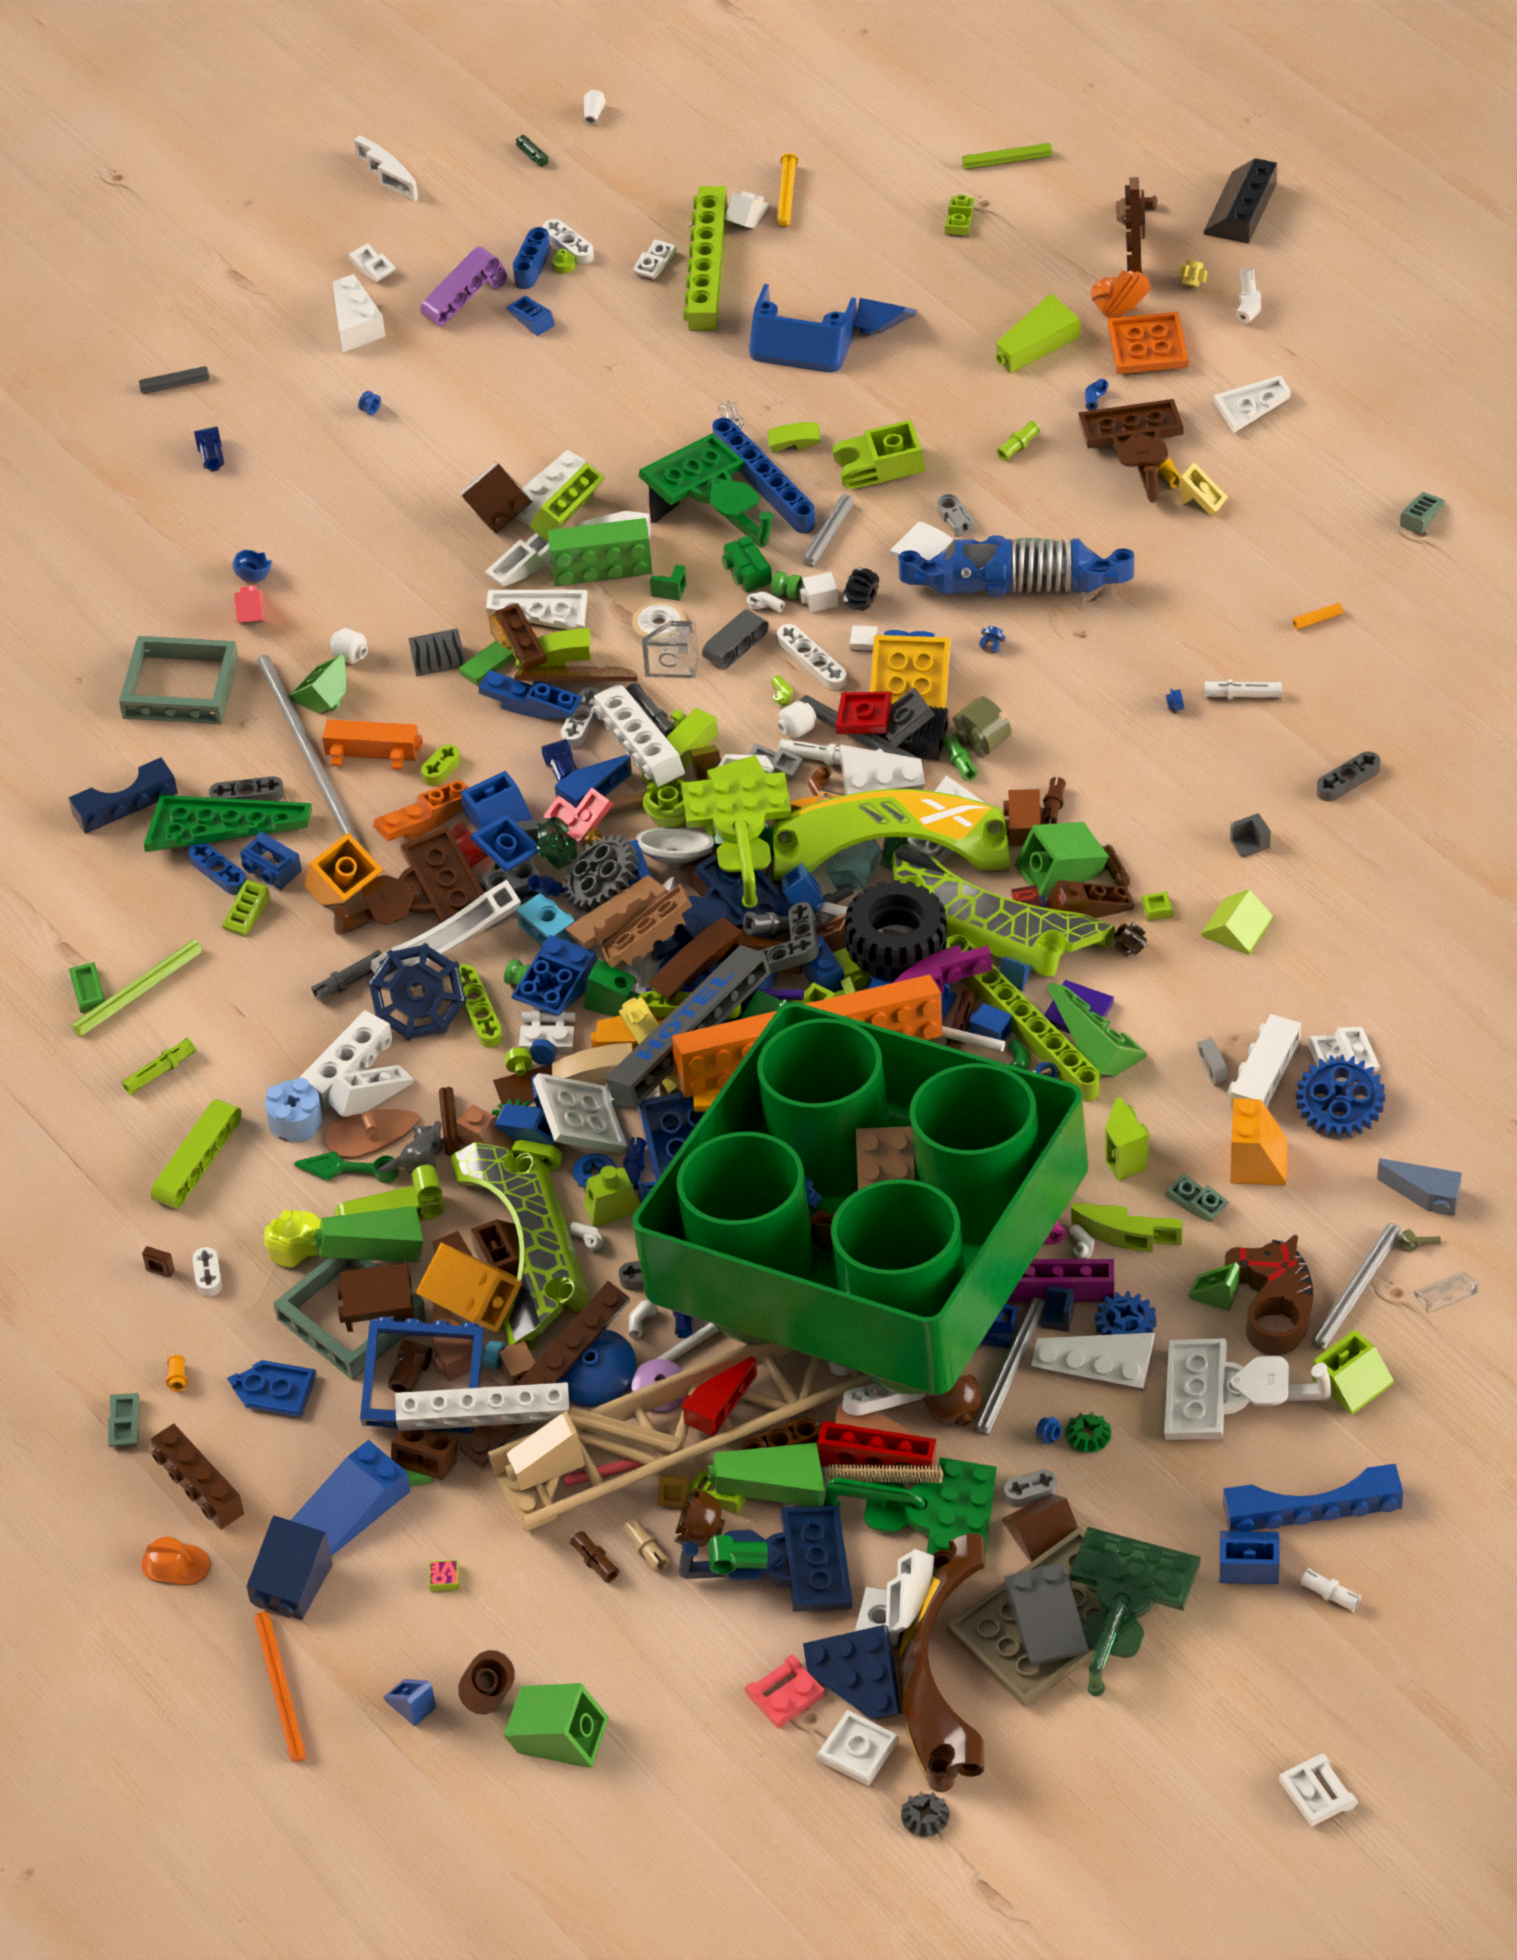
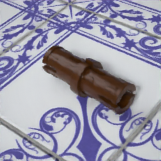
M1056 777L1050 779L1048 793L1043 799L1044 810L1041 816L1043 824H1049L1050 818H1052L1051 824H1057L1059 809L1064 804L1062 796L1066 786L1065 780L1058 777L1057 785H1055Z
M577 1532L571 1538L570 1544L583 1556L584 1563L589 1568L593 1567L603 1578L604 1582L610 1583L615 1580L620 1571L605 1556V1550L601 1546H596L585 1532Z

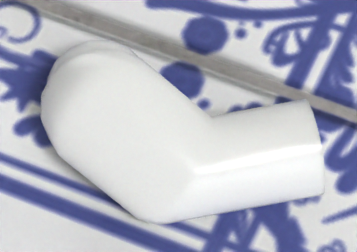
M767 592L752 593L746 599L748 606L754 610L771 608L781 612L785 607V601Z
M644 1300L630 1313L629 1336L631 1338L638 1339L642 1337L643 1320L646 1316L653 1318L657 1314V1305L649 1300Z

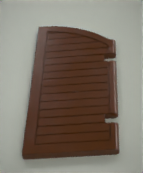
M521 666L514 676V681L637 682V673L623 667L549 666L548 668L536 666L523 670Z

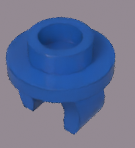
M988 626V629L983 628L981 634L984 636L979 642L981 649L985 650L988 642H994L992 651L997 653L1000 649L999 641L1004 642L1006 638L1002 634L1003 630L995 626Z

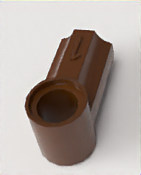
M403 1340L398 1350L397 1364L388 1381V1388L395 1393L412 1392L422 1370L426 1371L430 1366L433 1355L432 1347Z

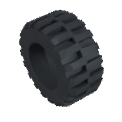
M893 880L892 883L883 881L877 883L875 887L871 885L865 888L863 894L860 892L853 898V902L848 905L847 914L845 915V941L849 957L855 964L857 963V967L864 972L869 971L871 976L876 978L882 976L885 980L891 981L892 978H898L919 961L946 949L947 915L944 905L933 892L929 894L927 888L922 885L917 887L914 882L907 881V883H900V880ZM890 925H903L914 929L913 932L898 936L883 934L877 930Z

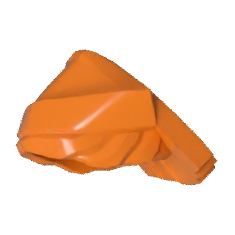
M1122 270L1118 277H1104L1100 281L1095 282L1090 291L1091 299L1105 317H1122L1129 311L1136 310L1137 304L1151 290V284L1148 282L1149 279L1138 271L1127 272Z

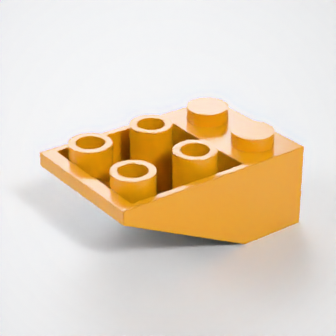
M441 1242L416 1293L473 1323L497 1333L522 1282L506 1271Z

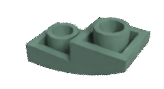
M1185 1173L1165 1193L1166 1197L1183 1209L1210 1222L1229 1203L1209 1185L1202 1188Z

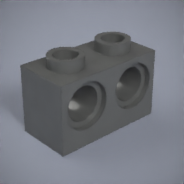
M530 858L507 872L501 868L482 875L484 893L507 880L521 901L520 905L528 902L539 893L544 896L542 878Z

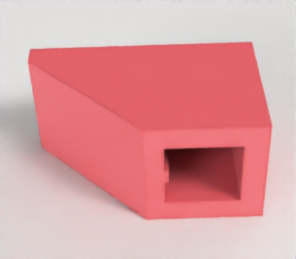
M256 586L240 587V592L234 593L237 623L264 620L263 590L257 591Z

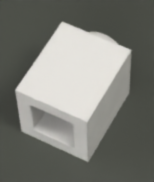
M831 572L802 578L803 589H799L802 604H807L809 613L839 606L838 589Z

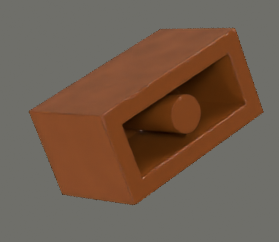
M1040 789L1008 790L1009 800H1003L1004 816H1009V820H1005L1010 846H1023L1032 826L1041 825Z

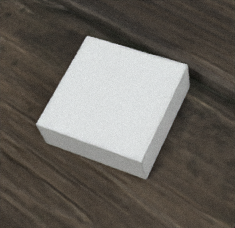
M852 625L850 650L873 651L874 635H878V628Z

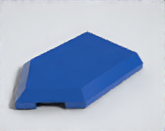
M261 1360L252 1365L253 1368L227 1378L246 1408L301 1417L316 1379V1369Z

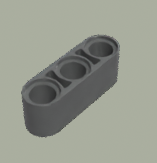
M748 609L742 611L706 642L702 650V656L722 669H727L766 635L769 622Z

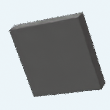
M915 687L891 706L887 733L884 734L894 747H897L935 716Z

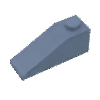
M1379 1158L1377 1180L1427 1211L1455 1216L1461 1190V1172Z

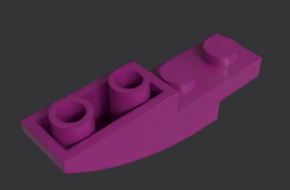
M959 945L953 946L919 961L902 973L893 983L930 974L941 993H944L945 983L955 982L963 978L992 971L991 952L988 945L965 952L961 951Z

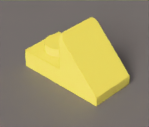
M1194 462L1179 478L1182 503L1186 504L1194 498L1210 516L1228 498Z

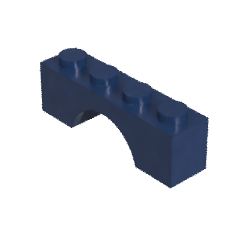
M162 757L139 766L136 781L125 790L115 793H104L91 787L68 798L72 815L86 834L157 803L160 795H176L178 791L173 773Z

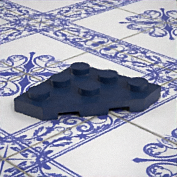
M887 1625L803 1643L807 1672L870 1719L878 1720L902 1714L889 1627Z

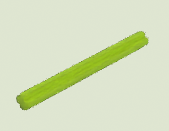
M196 940L188 942L72 1023L73 1031L78 1036L86 1034L202 952L201 945Z

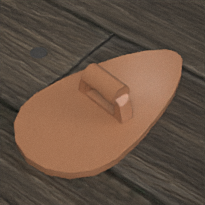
M400 1109L374 1110L350 1117H341L328 1126L325 1133V1143L330 1152L336 1151L343 1159L361 1158L375 1153L405 1137L413 1130V1125L417 1126L419 1124L420 1117L416 1112Z

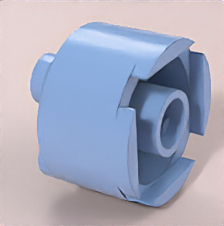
M301 1077L269 1087L266 1092L265 1108L269 1127L273 1135L279 1139L280 1137L286 1138L288 1142L293 1143L302 1142L313 1137L317 1133V1128L323 1122L317 1090L308 1083L307 1079Z

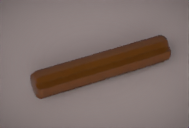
M448 1086L439 1089L445 1153L450 1156L459 1151L460 1147L456 1125L453 1088Z

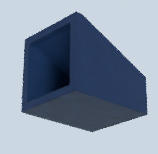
M273 1515L246 1586L250 1603L261 1609L268 1608L277 1611L288 1618L295 1617L303 1620L333 1565L326 1532Z

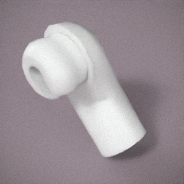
M572 1222L569 1230L570 1235L583 1238L586 1247L590 1251H598L602 1247L603 1239L596 1227Z
M1075 1224L1069 1230V1235L1077 1242L1076 1248H1073V1254L1077 1259H1088L1093 1253L1095 1241L1079 1224Z

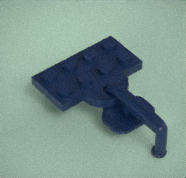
M717 854L697 865L694 873L709 888L706 890L704 898L697 896L688 897L692 907L682 914L686 925L680 924L683 930L670 936L664 942L662 940L655 941L651 958L654 961L662 959L693 940L721 917H724L738 929H742L743 918L747 912H754L756 915H765L767 912H773L777 916H789L788 913L792 905L761 870H754L758 902L753 908L745 907L742 903L744 896L742 872L723 871L718 865ZM777 932L773 936H767L765 933L756 934L770 939H774L784 932Z
M839 1505L781 1508L782 1532L773 1534L767 1539H764L752 1530H733L724 1534L732 1537L735 1542H766L768 1548L766 1569L735 1568L733 1572L728 1574H716L710 1570L709 1561L693 1562V1558L697 1556L699 1551L696 1544L685 1542L682 1545L679 1564V1575L682 1578L727 1577L732 1581L743 1582L756 1581L764 1576L768 1581L778 1586L790 1587L793 1612L852 1609L853 1602Z

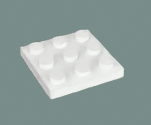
M541 1073L536 1075L533 1082L555 1142L620 1154L626 1150L628 1146L606 1086Z

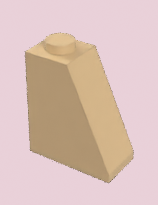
M568 1412L561 1413L507 1452L509 1465L505 1466L510 1482L516 1481L520 1491L585 1466L578 1434Z

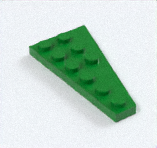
M160 795L144 842L145 852L249 837L258 835L260 831L268 834L307 828L312 813L311 803Z

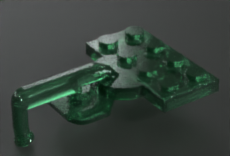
M1087 1527L1070 1572V1580L1097 1587V1599L1100 1607L1103 1609L1090 1615L1083 1628L1087 1647L1095 1650L1089 1666V1684L1087 1689L1090 1695L1100 1696L1105 1691L1102 1673L1109 1654L1121 1658H1129L1139 1651L1144 1638V1630L1137 1618L1147 1614L1155 1603L1184 1610L1201 1563V1557Z

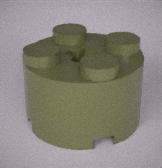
M981 696L979 699L977 697L952 718L957 729L955 735H957L962 745L969 744L980 758H984L1012 734L1010 723L1007 718L1004 721L999 716L1000 708L984 696Z

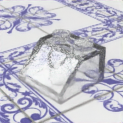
M669 621L642 638L645 677L696 678L698 647L695 621Z

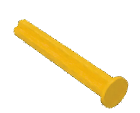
M785 153L780 158L782 175L777 224L780 227H787L790 224L795 167L799 163L798 156L793 153Z

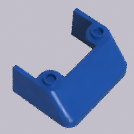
M764 284L754 307L749 342L750 357L758 362L822 372L838 371L842 367L857 326H854L857 314L856 298L851 297L845 313L834 311L826 314L822 323L777 316L778 307L775 303L770 302L769 284Z

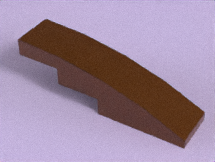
M721 917L681 949L648 982L649 987L670 1002L685 985L690 987L704 970L709 972L742 936L743 932L724 917Z

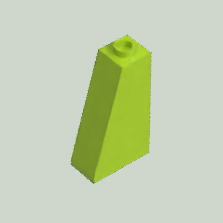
M1053 294L1048 295L996 342L995 357L998 364L1004 366L1012 373L1080 338V319Z

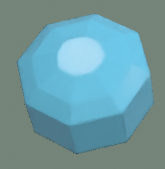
M493 1340L487 1344L483 1355L485 1367L495 1370L500 1368L498 1351L505 1349L504 1343Z

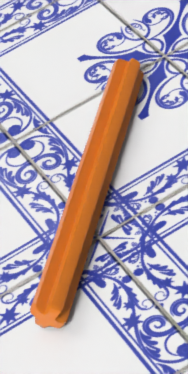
M267 1611L256 1613L254 1620L290 1760L292 1762L303 1761L306 1758V1753L270 1614Z

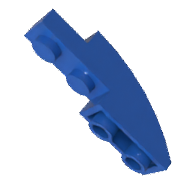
M491 670L488 671L479 686V694L502 702L501 709L537 718L562 719L572 717L582 700L580 695L541 681H535L533 685L522 681H514V678Z

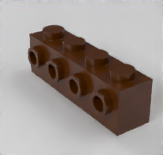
M174 1423L151 1438L153 1446L151 1454L159 1466L162 1465L168 1471L171 1479L176 1484H180L188 1498L192 1502L195 1501L200 1506L205 1517L212 1520L220 1530L244 1515L240 1494Z

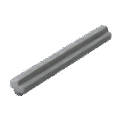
M842 494L803 555V563L805 565L814 566L853 505V497L851 495Z

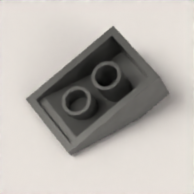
M1062 1562L1005 1576L1006 1599L1031 1667L1088 1653L1074 1596Z

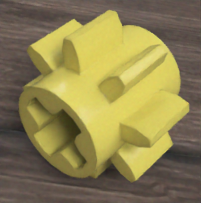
M1186 260L1185 266L1179 265L1177 276L1182 278L1181 284L1198 288L1200 282L1206 283L1208 271L1203 269L1204 264L1198 261Z

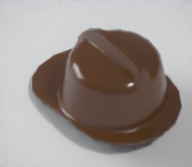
M495 1650L481 1652L472 1660L458 1685V1695L462 1704L469 1711L475 1714L486 1715L494 1712L500 1706L515 1680V1669L511 1660L505 1654Z

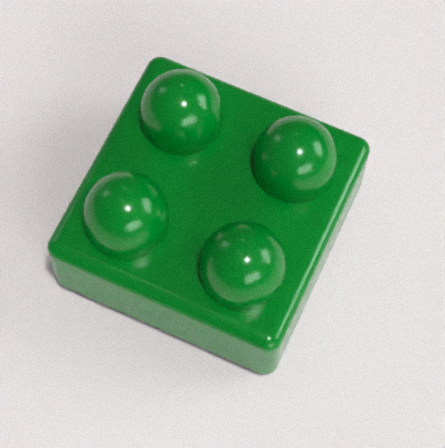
M786 1004L775 1012L633 1215L632 1223L645 1295L651 1303L712 1323L724 1335L741 1343L752 1345L774 1343L865 1373L875 1384L890 1392L907 1395L921 1393L931 1395L944 1394L954 1386L1088 1172L1082 1092L1075 1084L805 1004ZM911 1127L916 1181L908 1179L886 1180L873 1183L858 1190L856 1129ZM804 1176L814 1183L812 1189L822 1197L815 1209H811L808 1206ZM827 1209V1214L835 1213L831 1225L834 1256H832V1253L825 1252L817 1247L813 1241L810 1216L820 1210Z

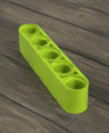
M214 1099L209 1104L155 1180L150 1193L152 1200L175 1209L182 1206L240 1123L242 1117V1109L240 1107L218 1099Z

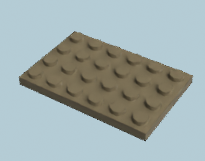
M1081 1527L1019 1572L1062 1562L1072 1589L1088 1653L1031 1667L1006 1599L1005 1582L946 1624L947 1632L1024 1707L1158 1608V1600Z

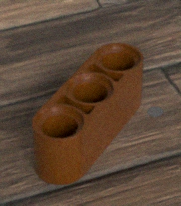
M810 1417L800 1418L744 1440L741 1444V1450L779 1447L781 1445L817 1444L820 1434L819 1424Z

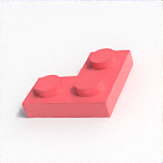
M591 787L577 808L560 796H557L543 817L554 820L558 828L583 845L588 831L598 826L614 803Z

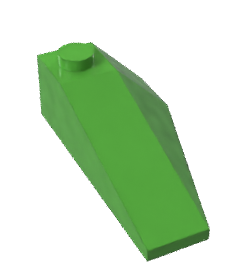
M1049 983L1047 988L1080 1053L1099 1071L1100 1076L1108 1075L1115 1077L1146 1057L1147 1053L1124 1032L1119 1034L1108 1027L1111 1022L1107 1018L1101 1017L1094 1012H1089L1090 1005L1064 985Z

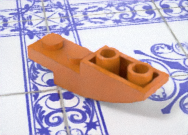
M459 779L419 794L417 803L375 818L373 827L388 842L402 836L411 841L440 826L462 810L461 791L469 787Z

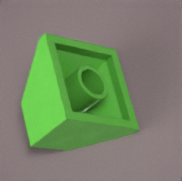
M340 654L317 665L290 693V700L318 714L326 710L330 712L335 710L342 703L340 699L346 693L345 657Z

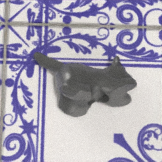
M436 1121L433 1127H417L413 1125L412 1129L415 1132L414 1140L404 1147L400 1156L380 1167L378 1171L380 1173H388L402 1167L409 1174H412L414 1169L422 1165H431L436 1169L433 1155L441 1152L444 1145V1138H441L440 1135L441 1122Z

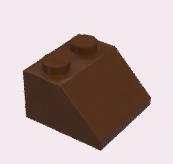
M497 461L459 492L495 534L532 503V500L519 483Z

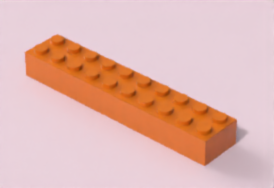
M930 974L805 1004L924 1040L942 1036L941 991ZM776 1011L673 1035L674 1077L683 1096L687 1098L706 1090L718 1087L722 1089Z

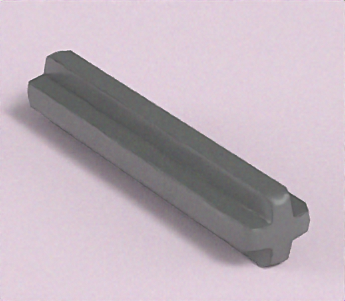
M203 366L139 380V386L144 394L209 380L210 376L208 368Z

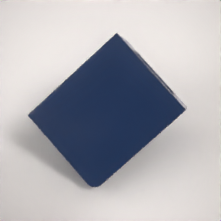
M1046 1286L1041 1328L1069 1332L1074 1313V1289Z

